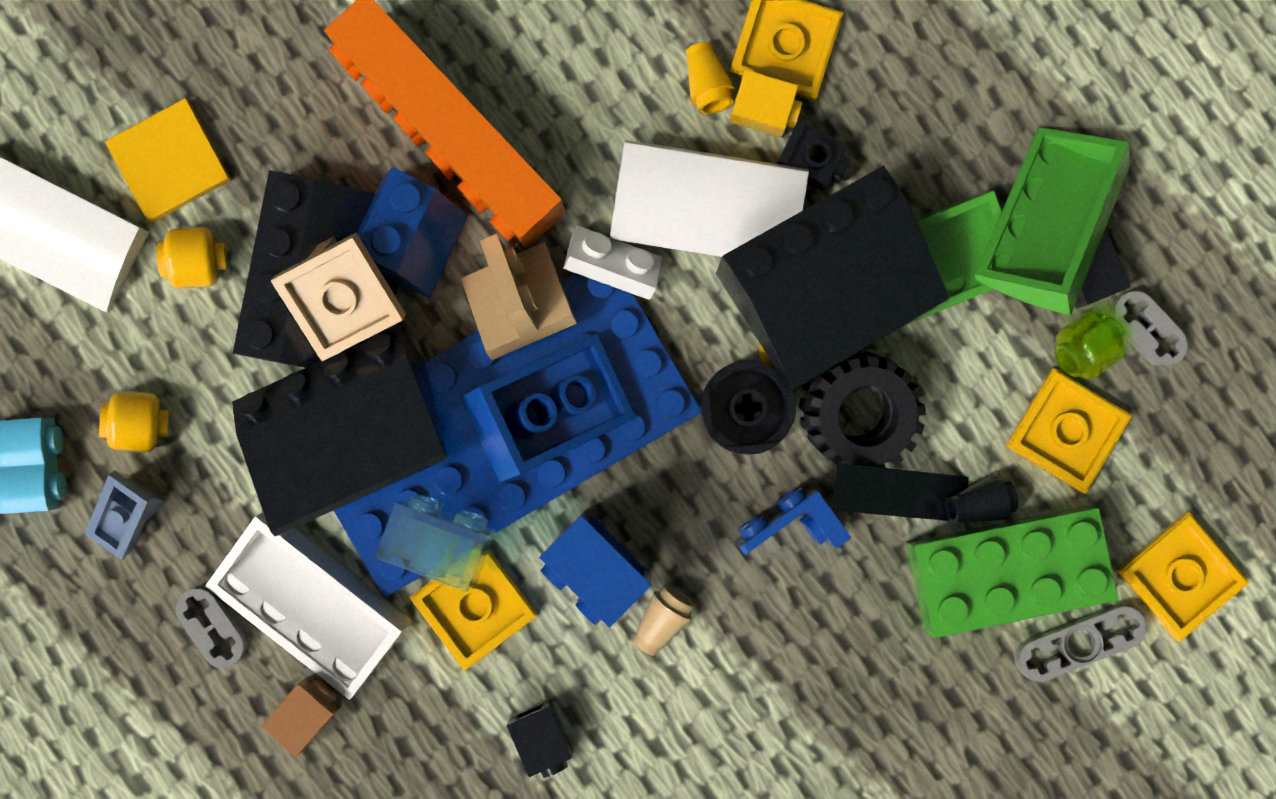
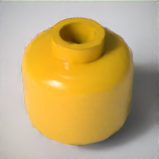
M208 227L171 229L165 235L164 241L157 242V265L160 277L168 278L170 284L175 288L211 287L218 281L220 270L228 269L226 243L217 242L215 234Z
M116 391L111 395L109 401H102L99 438H107V444L113 450L151 452L157 445L158 437L168 436L169 410L160 409V400L154 393Z

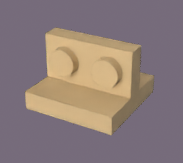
M357 233L339 242L333 236L318 244L307 259L276 274L271 280L321 361L402 321L406 315Z
M497 233L480 240L488 267L462 277L461 281L485 351L491 360L577 324L545 242L517 253L514 247L506 249Z

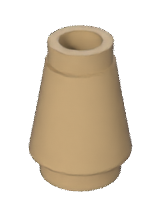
M664 585L660 592L654 591L632 642L646 654L655 656L657 651L692 619L690 612L695 607L694 603L684 593L670 585Z

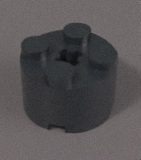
M755 360L737 361L719 370L706 384L699 406L701 422L708 436L723 449L746 455L763 453L775 447L785 438L796 416L794 392H790L776 369L764 362ZM742 395H748L751 403H758L759 409L751 414V421H745L743 414L735 412V405L742 402Z

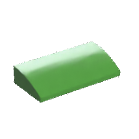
M1038 127L976 271V280L1020 301L1071 315L1130 168L1129 142Z
M994 191L979 192L916 218L950 299L914 321L993 290L977 281L975 274L1002 213Z

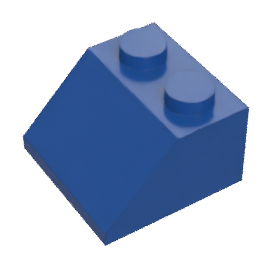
M392 167L383 176L357 234L384 277L430 298L468 215L436 188Z

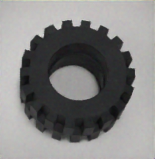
M868 351L866 353L859 352L816 377L813 382L809 381L804 384L803 389L807 391L806 398H800L799 408L804 412V416L800 417L802 428L808 433L806 437L810 443L836 466L837 463L886 468L885 463L888 461L896 466L904 460L900 453L905 448L912 452L917 444L911 440L914 433L920 435L923 433L925 425L918 421L919 416L926 415L925 404L918 401V397L923 394L920 387L911 381L913 377L907 370L899 367L898 364L876 353ZM864 386L876 387L882 395L884 404L879 423L871 431L863 435L849 436L843 433L838 420L839 409L843 400L857 388Z

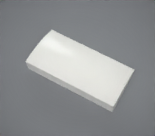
M625 140L610 239L722 257L738 246L803 211L809 169Z
M0 157V259L108 313L149 231Z
M263 512L254 517L205 586L349 700L364 684L412 622L410 618L295 528L274 537L269 530Z

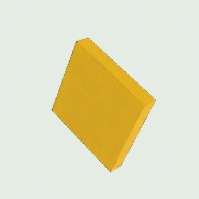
M752 0L729 75L743 78L744 71L749 70L798 85L797 96L816 101L844 12L805 0Z
M186 98L105 141L147 222L150 223L163 218L231 181L192 105Z
M1051 368L1006 442L1005 447L1082 494H1086L1133 415L1059 370Z
M1184 512L1116 570L1173 638L1179 642L1250 583L1190 512Z
M484 541L409 597L464 671L539 615Z

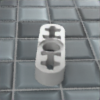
M1126 605L1111 606L1023 641L1015 652L1016 667L1022 675L1036 682L1053 679L1135 647L1145 637L1147 630L1145 618L1138 610ZM1119 615L1125 619L1133 620L1134 625L1128 628V637L1125 638L1119 633L1104 636L1105 640L1109 643L1108 646L1104 647L1102 635L1094 626L1095 623L1100 622V628L1108 630L1118 625L1117 617ZM1085 630L1091 637V647L1083 655H1073L1068 648V639L1073 632ZM1057 639V646L1061 655L1066 659L1065 663L1061 664L1060 658L1053 656L1043 661L1044 669L1038 671L1033 666H1027L1026 661L1032 658V649L1036 648L1041 653H1049L1056 650L1051 641Z

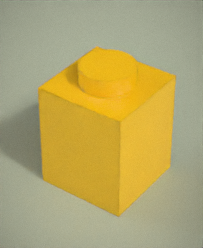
M745 70L729 122L782 138L786 126L795 128L800 113L802 101L794 99L798 85Z

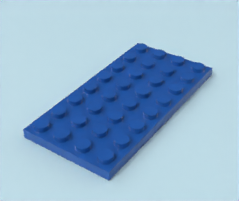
M576 273L561 283L577 324L494 360H491L486 353L478 330L424 362L448 459L334 510L384 598L700 414L697 402L633 294ZM598 334L636 418L521 475L499 482L460 397L484 384Z

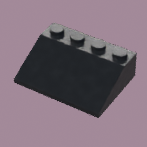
M884 165L724 254L716 271L717 277L790 392L950 299L913 210Z
M269 170L232 354L302 368L321 361L271 280L276 274L307 259L318 244L333 236L339 242L357 233L375 195L374 193L314 178ZM384 277L396 297L399 283ZM390 327L387 328V329H385V330H383V331H381V332H379V333H377V334H380V333H382V332H384V331L390 329Z
M400 325L376 334L324 361L312 364L232 401L236 436L267 525L274 537L448 459L424 358Z

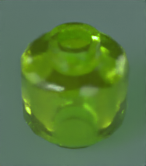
M1096 311L1086 312L1057 333L1056 347L1054 349L1055 359L1061 369L1068 375L1082 379H1095L1124 357L1126 350L1124 329L1112 317H1107L1105 314Z

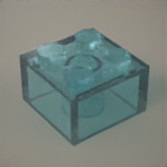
M420 494L417 497L411 496L408 500L396 502L375 559L466 592L477 584L496 530L486 527L488 519L464 510L461 513L456 512V515L442 511L443 502Z

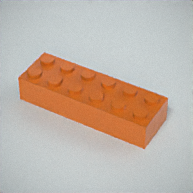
M356 0L324 30L333 42L328 51L334 56L340 66L354 81H357L362 76L365 78L360 85L367 91L371 99L386 114L390 113L393 109L397 112L392 119L399 125L403 133L418 148L424 142L429 146L424 153L431 159L435 167L449 181L455 175L462 181L456 187L480 214L488 209L494 215L489 222L511 247L519 242L527 250L566 213L562 199L374 0Z

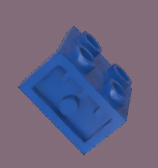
M795 487L775 502L779 510L765 519L764 516L758 514L738 528L742 536L735 543L746 555L803 513L805 515L799 521L814 542L817 541L819 545L826 542L837 549L852 537L817 490L807 488L804 491L802 488Z

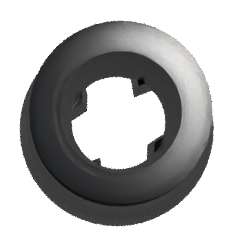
M991 475L955 493L953 496L946 497L944 503L947 517L953 524L1006 520L1010 513L1017 511L1019 504L1017 491L1011 480L1007 477L999 478L995 475Z

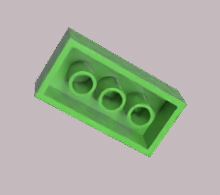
M1081 506L906 542L924 632L933 638L1119 601L1100 510L1096 507Z

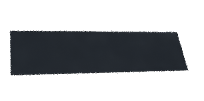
M837 463L832 511L950 521L945 511V499L968 488L969 477Z

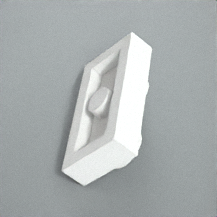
M577 225L571 236L563 269L650 300L657 288L662 257Z

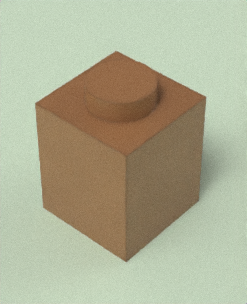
M306 677L293 688L260 727L293 756L297 757L341 707L334 702L337 695L327 684L319 679H315L312 683Z

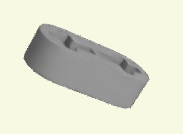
M1132 291L1118 296L1113 301L1110 308L1112 323L1148 362L1162 367L1175 365L1184 358L1188 348L1185 334L1150 296L1144 292ZM1125 302L1129 305L1140 303L1142 308L1138 314L1147 324L1146 327L1137 320L1127 322L1123 316L1127 313V309L1124 306ZM1151 331H1154L1160 338L1170 336L1173 339L1169 346L1173 352L1172 355L1168 353L1157 355L1155 350L1158 348L1159 343L1150 334Z
M206 587L193 588L184 592L179 597L176 604L178 620L204 658L211 665L218 668H227L238 663L246 654L248 640L223 601ZM192 597L197 601L203 599L208 601L210 606L204 611L212 623L208 626L200 615L194 618L190 616L189 610L193 607V602L190 600ZM216 629L223 639L232 637L235 640L236 644L231 647L232 658L227 653L221 655L216 653L214 648L219 645V640L212 630Z

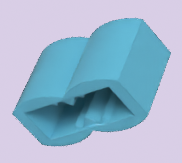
M54 417L0 421V514L49 511L60 508V500H63L66 496L67 483L65 475L62 472H58L57 454H60L63 450L64 439L61 428L55 426Z

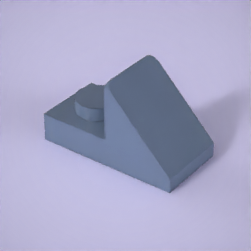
M114 470L107 477L85 535L120 560H123L134 549L145 522L161 509L166 501L130 475Z

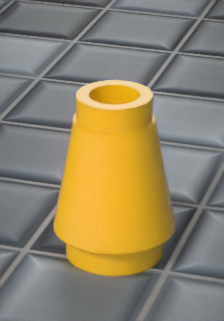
M700 42L690 46L686 50L691 104L697 106L698 112L703 115L718 113L729 108L734 102L732 94L735 88L713 50L712 44L710 42Z

